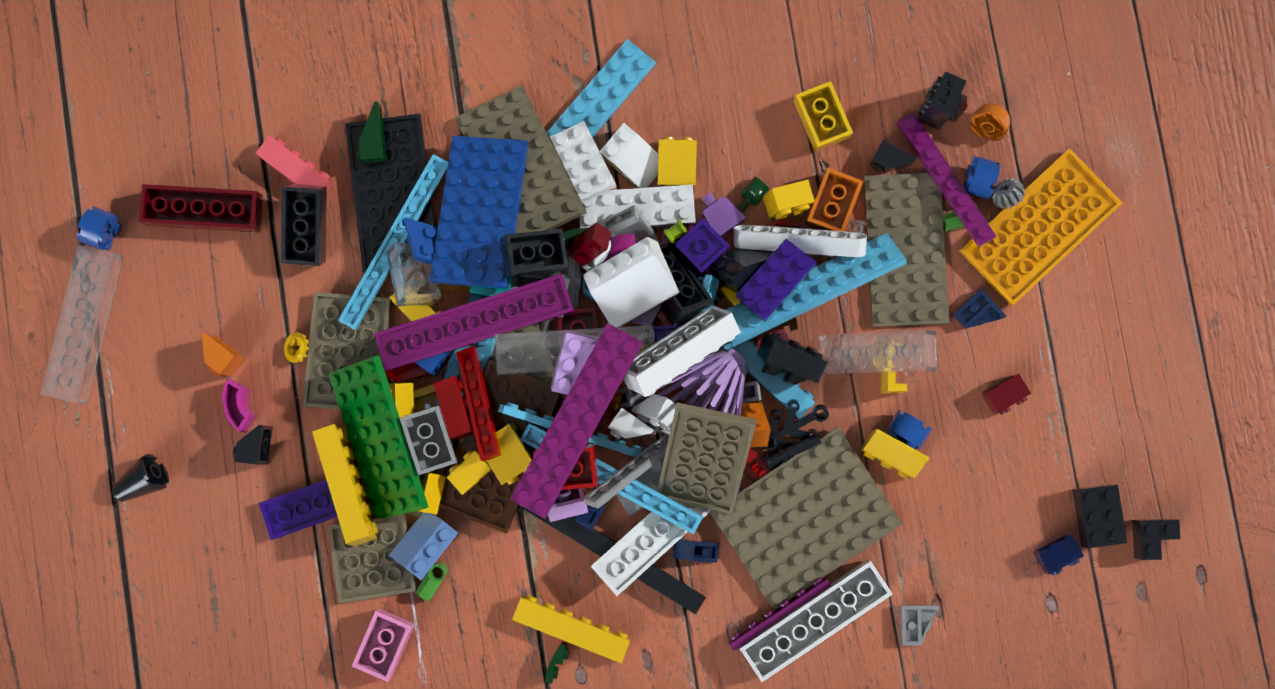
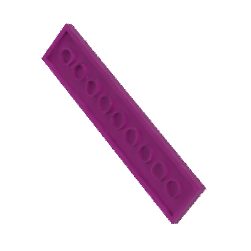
M561 273L374 333L385 371H390L574 312Z
M607 323L510 500L544 519L546 518L643 344L641 340Z

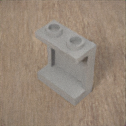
M635 205L602 221V226L612 232L611 237L630 233L635 234V244L646 237L657 241L659 244L657 234Z

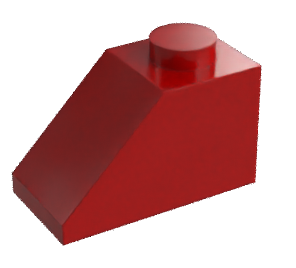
M415 363L385 371L387 379L394 383L397 380L406 382L426 377L430 374Z

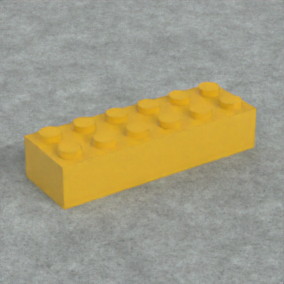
M336 424L312 431L345 543L355 547L377 539V526L370 518L372 510L369 503L366 504L364 498L367 496L366 490L359 482L361 475L358 467L354 466L353 460H355L353 450L349 449L347 443L350 442L347 431H344Z

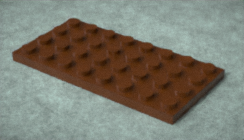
M489 360L483 376L496 432L508 424L514 423L517 428L515 431L521 439L530 423L498 412L500 404L507 405V402L518 405V410L523 412L527 408L536 411V416L543 418L544 415L552 417L561 393L552 391L551 383ZM534 424V425H536V426H538V427H540V428H542V429H544V430L547 431V428H546V427H543V426ZM474 434L462 438L458 442L455 455L459 465L465 461L463 457L472 450L474 452L478 450ZM523 442L533 458V452L536 449ZM451 464V465H450L446 477L451 474V473L449 472V470H450L455 464ZM491 470L463 495L445 478L439 507L507 534L519 505L510 500L524 472L517 476L519 479L511 485H508V483L501 485Z

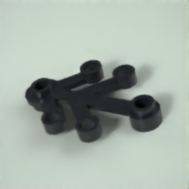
M791 399L787 403L788 413L784 426L779 431H777V427L783 415L780 409H773L770 413L772 420L769 438L773 439L768 441V446L763 448L773 450L777 446L787 447L800 441V439L786 440L781 438L787 435L806 438L810 434L817 432L816 429L805 431L799 428L814 420L818 422L827 420L829 417L827 407L822 404L816 405L811 413L794 422L796 412L800 406L797 400ZM792 404L797 405L795 408L790 407ZM776 413L780 414L779 417H773Z

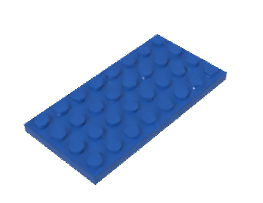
M452 136L430 274L431 283L508 289L509 277L505 278L499 239L506 234L516 233L529 145L528 141Z

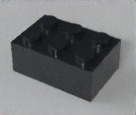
M562 229L506 234L499 239L505 278L557 272L568 268Z
M1117 484L1072 489L1081 547L1095 548L1127 543Z

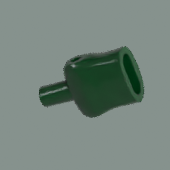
M754 177L742 190L741 195L744 200L738 208L744 212L749 204L757 206L770 188L759 178Z

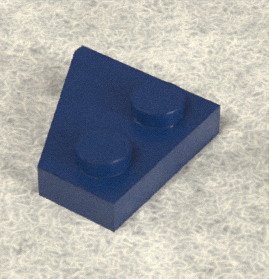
M982 289L952 314L964 329L1006 317L1002 310Z

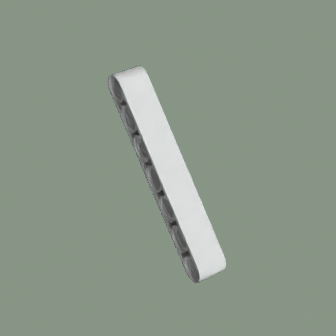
M737 225L734 227V247L739 249L775 251L785 239H788L805 254L863 257L866 255L867 235L863 233L756 225Z

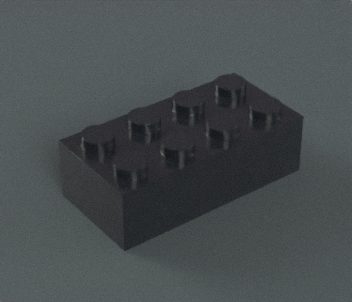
M301 184L282 186L281 263L320 266L326 262V186Z

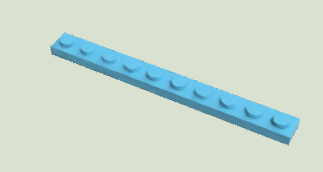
M434 154L432 155L338 321L357 330L408 241V234L405 226L402 225V220L404 217L416 221L420 220L447 172V161Z
M530 422L521 440L531 447L538 449L547 431ZM596 458L598 480L602 484L619 470ZM636 479L618 493L691 534L695 533L703 518L702 515Z

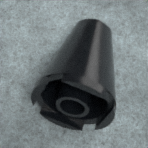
M145 454L112 486L113 497L124 502L165 489L167 487L166 484L169 483V475L165 466L162 463L159 465L155 461L158 458L154 455Z

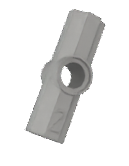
M569 250L566 251L568 268L562 271L563 278L570 279L568 294L573 309H578L579 289L581 288V264L569 257Z

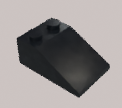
M736 248L724 252L708 268L712 275L720 280L719 284L738 293L774 252Z

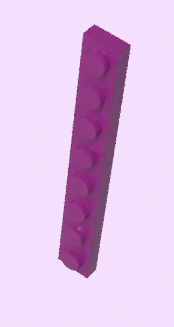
M913 112L898 120L897 126L978 248L995 239V233L915 113Z

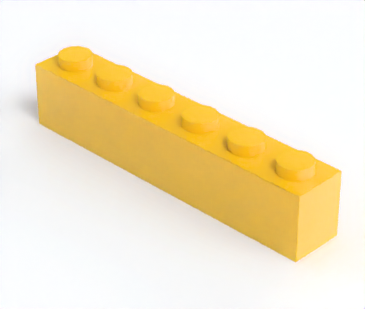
M527 594L526 597L522 596L520 598L512 620L622 664L630 643V639L627 638L628 634L618 630L614 633L609 631L610 627L601 623L598 626L591 623V619L583 616L580 619L574 617V613L569 610L563 609L559 611L551 603H539L537 598Z

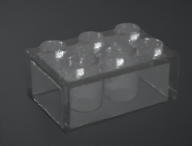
M394 243L387 251L397 307L434 304L441 297L439 283L430 282L432 264L414 260L409 243Z

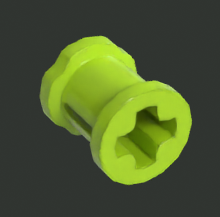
M679 219L675 225L668 230H664L672 244L676 243L675 241L682 235L688 233Z

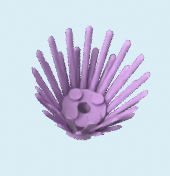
M720 347L715 353L705 356L701 362L689 367L685 373L674 377L670 383L679 381L657 395L664 396L682 386L685 388L670 399L674 403L677 400L682 402L699 388L685 403L686 405L696 407L700 405L701 408H706L710 402L708 409L717 411L726 395L720 412L727 413L729 409V414L735 415L736 410V415L740 416L745 376L750 369L749 367L745 369L744 365L747 361L741 354L731 348L725 352L722 351L724 347Z

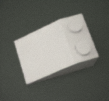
M625 123L622 124L600 150L603 160L638 188H648L658 176V153Z

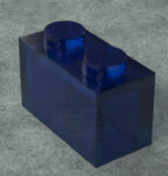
M1068 534L1033 552L1043 572L1052 575L1059 574L1063 571L1062 568L1067 565L1073 566L1079 563V559L1084 556L1073 535Z

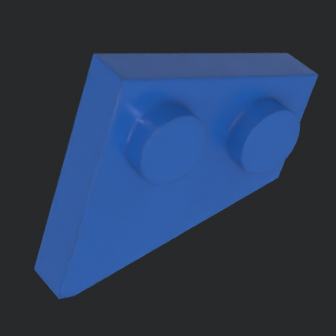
M404 217L402 225L406 228L407 240L412 248L411 252L414 260L432 264L438 227Z

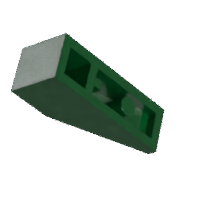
M378 101L373 103L359 139V147L356 149L358 159L364 164L387 162L382 106Z

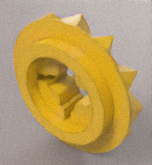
M294 332L287 337L284 344V354L288 361L292 363L303 362V357H307L306 351L309 349L307 347L309 341L306 339V335Z

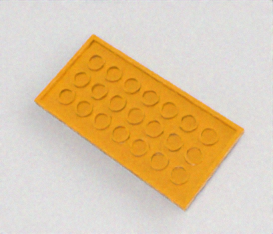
M1070 148L1024 189L1026 195L1023 197L1022 202H1018V206L1014 205L1011 209L1007 207L988 223L996 235L995 239L979 248L974 240L971 239L959 250L1010 306L1016 304L1123 203Z

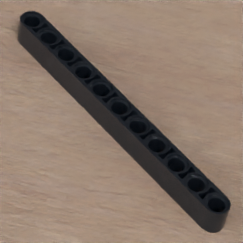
M518 505L523 510L600 557L617 543L594 528L591 531L576 523V517L574 516L550 522L548 515L544 519ZM653 564L637 578L694 614H697L706 599L698 591Z

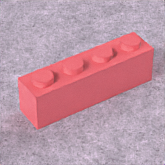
M268 136L255 153L295 184L326 186L327 192L333 185L327 173L322 170L320 172L314 169L315 165L308 159L305 161L300 159L301 154L293 148L290 150L285 148L286 143L278 137L273 139L271 136Z

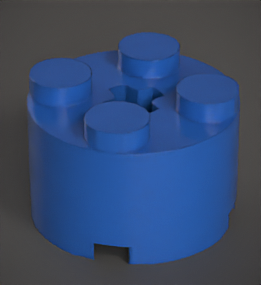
M973 156L971 165H968L965 176H968L967 181L963 183L967 193L989 199L994 190L990 188L993 187L994 183L996 184L999 176L1000 163Z
M92 206L93 209H87L80 219L78 227L81 228L80 234L77 233V240L99 250L109 251L115 234L118 235L120 233L122 225L119 224L117 215Z
M897 410L886 428L887 434L903 441L904 444L915 450H920L932 429L929 426L925 429L922 426L924 424L922 421L906 412L901 415V410Z

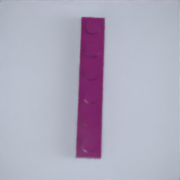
M820 577L811 583V588L808 590L804 588L795 594L796 598L793 600L787 599L779 605L780 608L775 612L770 610L763 615L764 619L760 622L754 621L747 626V630L743 633L739 631L730 637L731 641L728 643L733 651L831 587L832 585L828 579L824 578L822 580Z

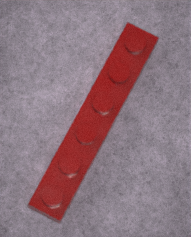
M471 346L456 352L479 457L481 461L485 462L501 456V451L477 348Z

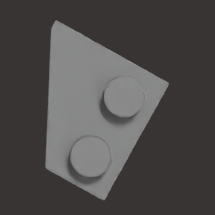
M900 605L901 645H923L926 633L931 628L933 618L936 612L939 611V605Z

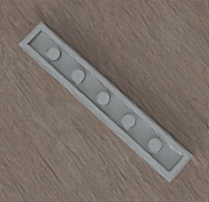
M665 434L585 496L583 498L585 504L600 508L665 456L669 435Z

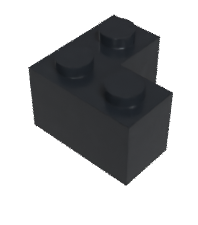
M1178 519L1132 520L1134 559L1162 560L1161 540L1180 539V522Z

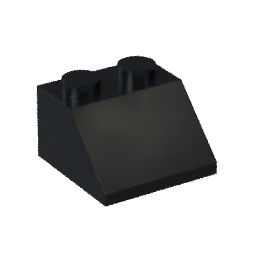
M258 425L240 439L233 448L234 462L268 465L273 426Z

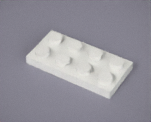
M584 121L550 137L582 203L616 187V183Z

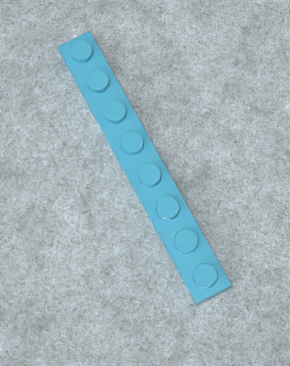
M507 402V405L500 404L498 412L546 428H550L554 417L544 415L543 418L536 416V411L527 408L523 412L518 410V405ZM597 433V436L592 435L588 441L632 457H637L643 452V447L633 444L631 448L625 446V441L615 438L613 442L608 440L609 436Z

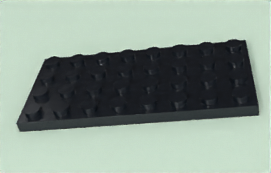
M420 113L383 118L387 162L364 164L357 157L356 149L359 147V139L366 121L345 123L363 273L367 271L427 165ZM431 198L419 222L435 226ZM407 241L392 269L428 265V263L414 260L411 252L412 248Z

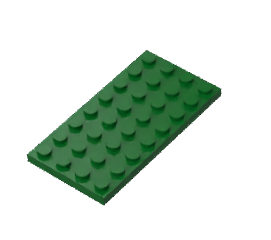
M380 355L328 373L375 518L384 519L428 508L429 506L404 434Z

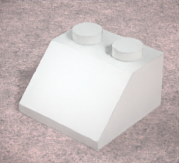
M623 408L620 409L608 427L611 429L610 434L619 440L621 437L629 439L650 435L654 431Z

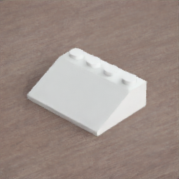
M649 237L644 238L583 275L590 293L608 322L617 328L679 293L658 242Z

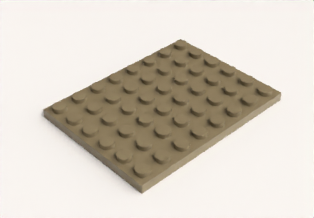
M839 427L820 438L822 444H818L789 458L788 462H783L737 494L732 514L714 510L709 512L773 610L777 609L787 599L790 600L796 596L795 594L802 589L811 586V583L820 577L823 578L902 525V522Z

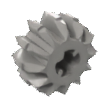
M1013 177L1009 180L1005 178L1004 181H999L998 185L993 186L994 190L991 197L994 204L1004 210L1007 207L1011 209L1014 205L1018 206V202H1022L1026 194L1022 183Z

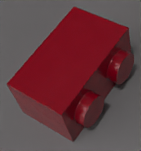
M598 222L594 223L573 238L569 257L583 266L608 250L612 232Z
M1015 374L984 392L982 396L993 414L1000 413L1003 415L1011 410V405L1015 403L1019 405L1027 401L1026 396L1030 395L1031 392L1020 374Z

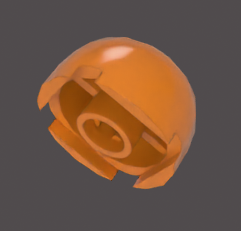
M993 103L980 106L970 120L972 121L970 126L974 133L983 139L987 136L991 138L990 141H998L1004 138L1010 126V117L1006 109Z

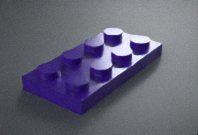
M785 239L735 295V298L766 322L815 267L816 261L788 239Z
M327 480L259 503L271 540L338 517Z

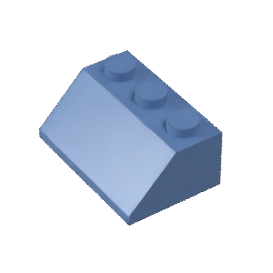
M423 512L389 556L419 580H422L458 532L436 515Z

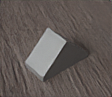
M759 381L744 383L742 404L761 401Z

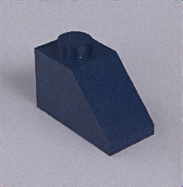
M679 539L675 543L674 558L717 563L719 543Z

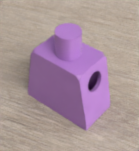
M712 193L702 198V201L707 206L702 211V216L721 237L745 221L746 217L725 196L718 201Z

